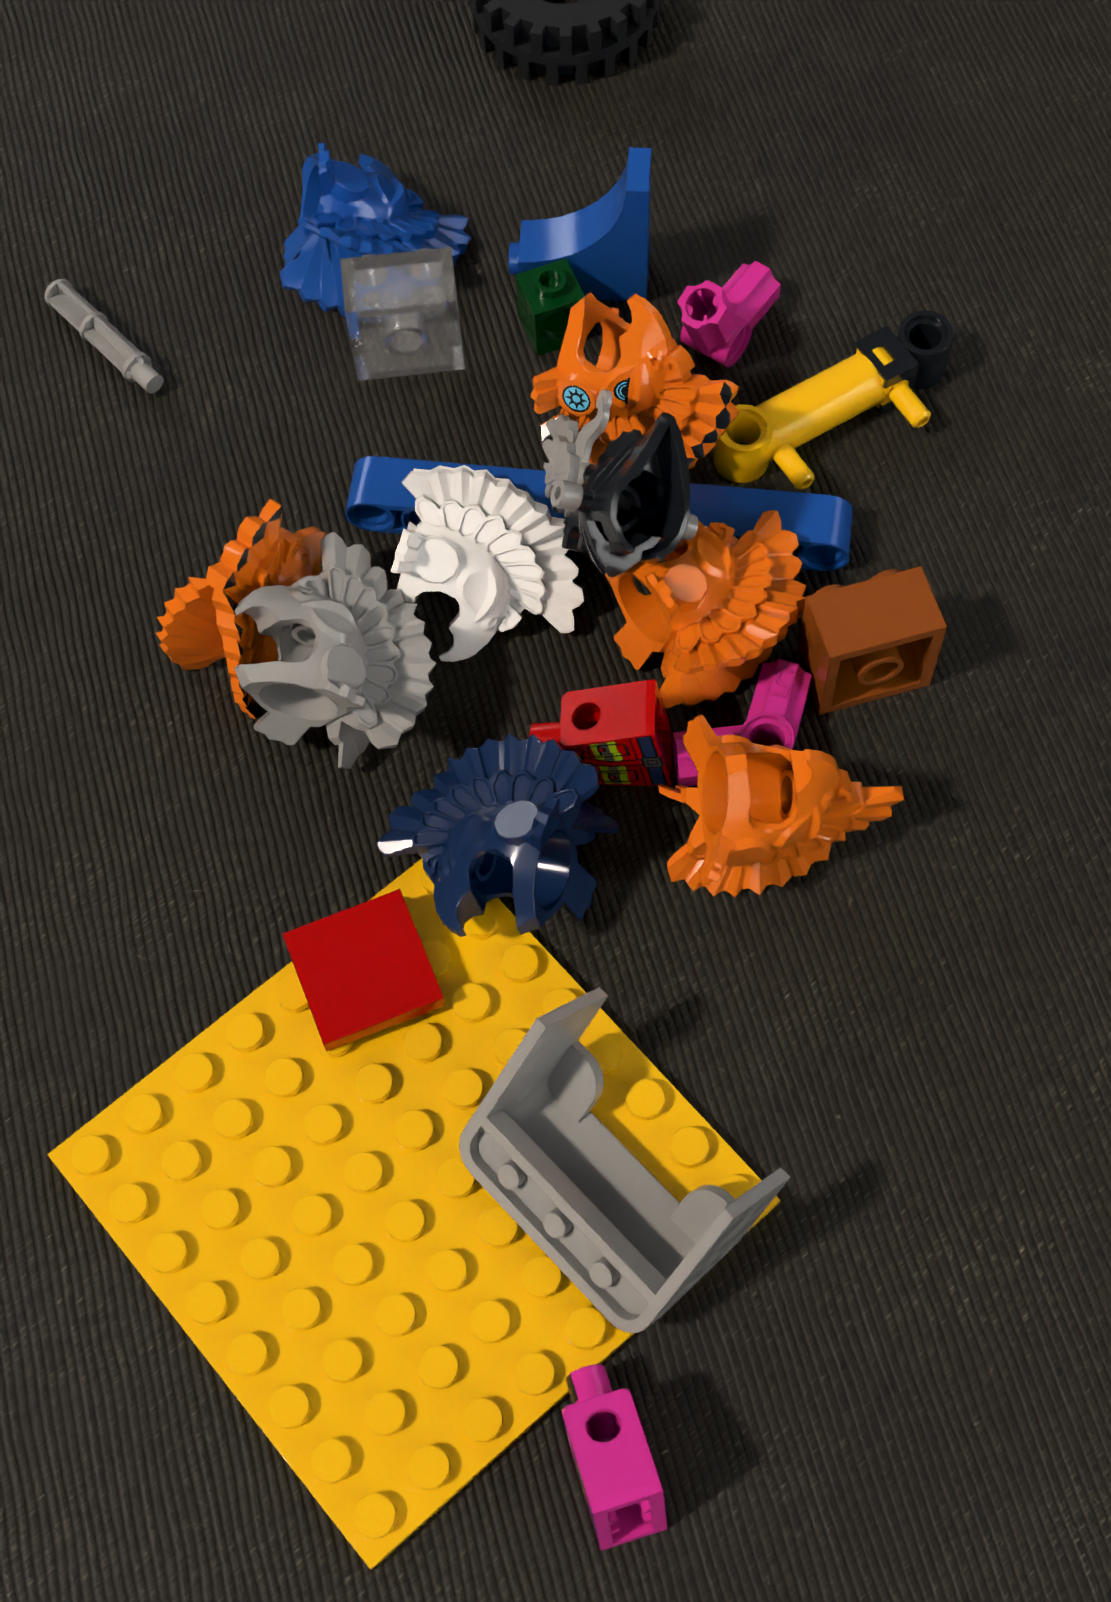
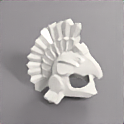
M440 465L431 470L414 469L407 475L402 484L416 498L415 512L421 521L418 525L409 521L407 529H403L400 542L395 551V560L391 572L401 573L397 589L402 590L403 600L406 603H415L418 595L422 592L441 591L457 600L459 612L449 624V629L453 634V645L448 651L439 655L441 661L454 662L475 655L488 644L498 629L500 632H504L514 628L522 619L521 612L524 609L534 615L541 614L560 633L574 631L572 610L583 603L584 597L582 587L573 582V579L578 576V567L565 555L568 549L562 548L563 530L565 529L563 522L565 519L551 517L547 505L534 501L527 491L517 489L509 479L495 478L487 469L473 470L466 465L456 468Z

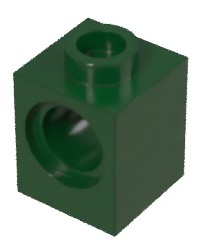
M566 258L515 275L518 318L537 356L561 349L570 309L585 296Z

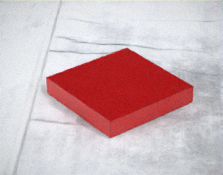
M400 889L282 933L326 1052L446 1006L444 996Z

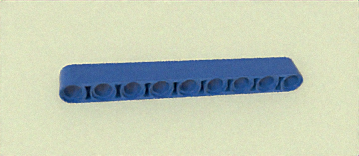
M366 456L355 462L345 511L347 520L360 529L372 532L402 534L403 529H407L409 521L415 525H418L421 521L415 512L416 498L402 484L407 475L414 469L431 470L440 465L451 468L466 465L473 470L487 469L495 478L509 479L517 489L527 491L534 501L547 505L551 517L567 519L564 517V514L552 511L551 501L545 497L547 484L545 483L546 472L544 470L381 456ZM690 483V513L695 514L698 520L707 527L710 522L724 523L735 529L733 536L740 539L748 530H753L763 512L778 510L782 530L797 534L799 546L792 555L801 560V570L834 571L846 566L850 560L853 509L852 505L841 497Z

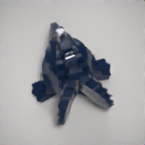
M508 733L506 738L501 741L488 738L480 748L467 747L464 755L459 760L448 757L447 772L433 775L434 789L415 791L411 797L410 806H398L389 814V824L392 830L384 834L377 842L379 850L386 857L418 853L423 859L425 874L434 884L436 911L443 924L452 933L460 937L467 936L463 929L465 922L473 916L484 915L487 902L504 896L514 900L517 930L520 935L541 927L561 906L575 920L583 919L585 910L591 906L592 893L596 888V879L578 863L575 846L589 843L596 837L595 832L619 834V821L605 815L600 808L585 801L594 795L600 787L597 768L583 764L576 752L563 750L554 739L543 742L534 734L522 741L511 733Z

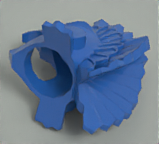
M318 143L319 154L316 153L306 157L302 169V201L300 218H298L297 222L299 225L284 242L285 252L283 258L285 259V267L279 274L283 289L298 290L303 302H318L323 312L336 309L343 317L353 311H358L363 317L367 318L377 310L386 313L395 305H408L416 294L430 296L435 290L437 282L446 279L450 268L455 266L459 255H463L471 237L464 232L468 218L457 214L439 215V212L434 210H423L424 202L419 195L410 189L405 190L402 183L384 163L374 157L361 154L358 160V164L363 169L361 170L351 163L332 159L326 144Z

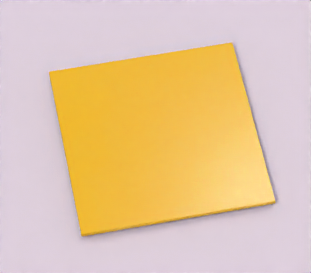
M422 858L370 900L398 889L401 890L444 996L446 1006L326 1052L295 967L291 961L47 1154L370 1570H373L562 1400L569 1393L566 1377L570 1373L585 1366L602 1364L635 1334L616 1328L602 1315L471 1175L462 1161L459 1149V1140L463 1129L535 1020L586 994V992L530 932L520 935L517 930L516 917L499 898H494L486 903L484 915L473 916L465 922L463 929L467 936L460 937L452 933L443 924L436 911L434 884L425 874ZM600 1008L578 1040L595 1057L601 1067L604 1078L603 1092L590 1112L679 1203L687 1194L702 1185L718 1186L737 1199L762 1180ZM777 1196L774 1197L749 1230L780 1203V1199Z

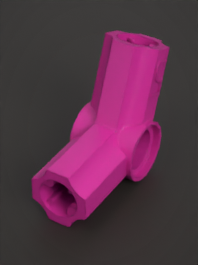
M754 261L749 265L742 264L723 287L709 280L696 286L687 285L677 301L682 310L681 321L683 327L680 335L681 342L728 368L733 366L746 349L753 327L762 319L780 296L781 284L774 278L771 269Z
M781 659L772 663H763L744 725L712 728L716 736L737 735L748 738L755 744L768 746L777 744L793 750L812 682V674L805 672L797 663ZM687 731L673 732V759L678 785L696 786L698 771L683 744V735Z

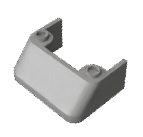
M598 987L535 1020L463 1129L459 1140V1149L462 1161L471 1175L602 1315L616 1328L628 1333H638L661 1318L741 1240L790 1179V1176L780 1167L737 1199L718 1186L702 1185L687 1194L679 1203L590 1112L603 1092L604 1078L601 1067L595 1057L578 1040L608 997Z

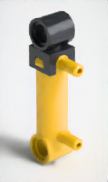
M932 311L911 313L902 320L898 328L897 337L886 326L855 342L853 355L756 406L736 405L735 407L740 413L727 427L726 432L715 442L714 465L718 473L729 481L748 483L761 477L765 473L769 462L774 460L795 488L802 490L813 483L815 475L794 448L864 411L875 407L882 414L896 406L912 427L920 428L929 421L931 412L913 391L914 389H926L935 386L942 380L946 372L954 338L953 327L949 320L941 314Z

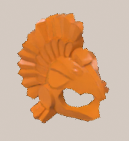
M778 510L763 512L753 530H748L740 539L733 536L735 529L724 523L710 522L707 527L698 520V530L694 538L691 540L682 539L676 549L663 558L665 562L650 564L639 561L614 578L609 577L607 573L605 574L627 622L614 635V641L619 645L622 656L632 663L635 670H639L653 652L664 653L661 671L665 680L659 691L665 709L678 704L691 707L702 701L714 702L723 693H734L742 680L752 678L759 664L769 659L774 645L786 637L788 626L796 623L797 619L802 617L801 612L804 610L806 598L803 595L807 585L794 580L800 571L802 562L798 557L792 555L799 546L796 533L782 530ZM633 577H636L643 583L651 594L643 595L635 586Z
M702 714L696 716L688 722L687 732L683 735V744L698 771L697 787H687L679 784L673 789L661 783L658 785L659 793L687 804L699 814L687 843L667 861L670 880L675 882L685 879L692 891L700 887H706L713 897L723 891H727L736 897L742 889H750L760 896L768 885L773 884L783 887L792 876L807 875L810 866L815 861L828 860L832 842L846 841L845 832L866 830L869 822L882 821L891 817V805L904 800L902 786L862 787L861 782H851L848 772L838 769L835 758L828 753L812 749L797 751L777 744L765 746L752 743L748 738L731 734L716 736Z

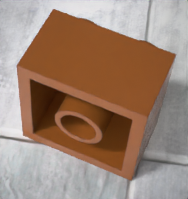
M921 566L904 571L898 569L885 570L876 574L870 580L847 586L832 584L819 589L813 595L806 596L796 658L800 667L805 672L812 674L809 691L818 715L930 686L947 625Z

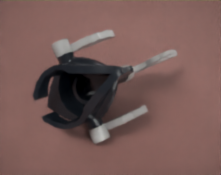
M603 389L599 392L596 401V408L598 409L596 417L585 424L580 432H578V422L571 420L566 415L560 414L557 419L551 418L546 422V427L553 440L547 439L542 443V448L549 459V463L544 462L543 468L546 472L545 483L547 484L545 497L550 499L552 511L564 514V517L567 518L563 522L565 529L563 530L562 548L581 553L587 551L602 574L607 573L609 577L614 578L639 561L650 564L661 561L676 549L682 539H693L698 530V518L695 514L690 513V478L687 456L681 432L675 418L671 414L662 412L643 436L641 431L637 429L631 432L623 431L617 439L609 442L605 452L599 457L598 464L589 463L593 443L606 429L610 418L613 396L611 391ZM661 538H664L663 541H661L659 544H657V542H658Z

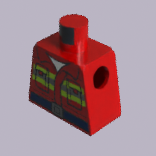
M656 679L566 692L561 698L560 722L531 723L529 737L534 734L543 742L554 739L563 750L576 752L583 764L597 768L599 785L658 786L661 783L666 786H672L673 732Z

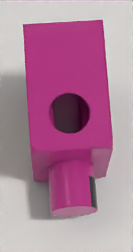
M589 1365L573 1371L566 1377V1383L573 1404L566 1406L561 1412L600 1550L603 1551L667 1530L663 1489L630 1390L622 1388L612 1391L604 1365Z

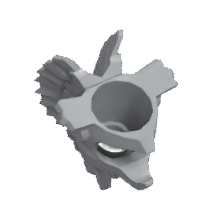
M331 532L320 541L323 572L317 576L302 577L291 586L274 585L260 587L249 593L239 602L235 609L236 616L242 613L249 614L257 623L258 634L270 636L276 643L278 658L277 661L240 664L234 669L242 689L268 711L255 723V731L265 734L269 740L281 741L286 745H295L310 727L326 725L329 740L334 745H339L338 769H351L358 755L365 752L369 742L377 749L395 748L401 735L413 728L416 716L427 707L426 696L434 687L429 681L428 676L436 662L429 655L432 642L424 635L425 622L414 615L417 604L404 602L401 589L387 590L385 570L379 566L371 567V554L363 544H354L347 547L339 535Z

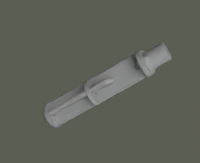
M57 279L49 284L44 294L45 302L50 307L56 309L79 331L80 336L85 341L90 342L120 370L127 381L137 382L150 394L157 392L162 387L164 379L152 367L151 358L146 353L137 349L108 321V318L102 312L97 311L84 299L68 280Z

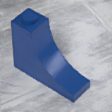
M629 147L627 163L621 177L607 194L593 204L564 216L539 220H521L520 241L510 242L509 275H516L566 258L585 296L591 292L599 301L626 302L633 294H638L647 300L652 148Z

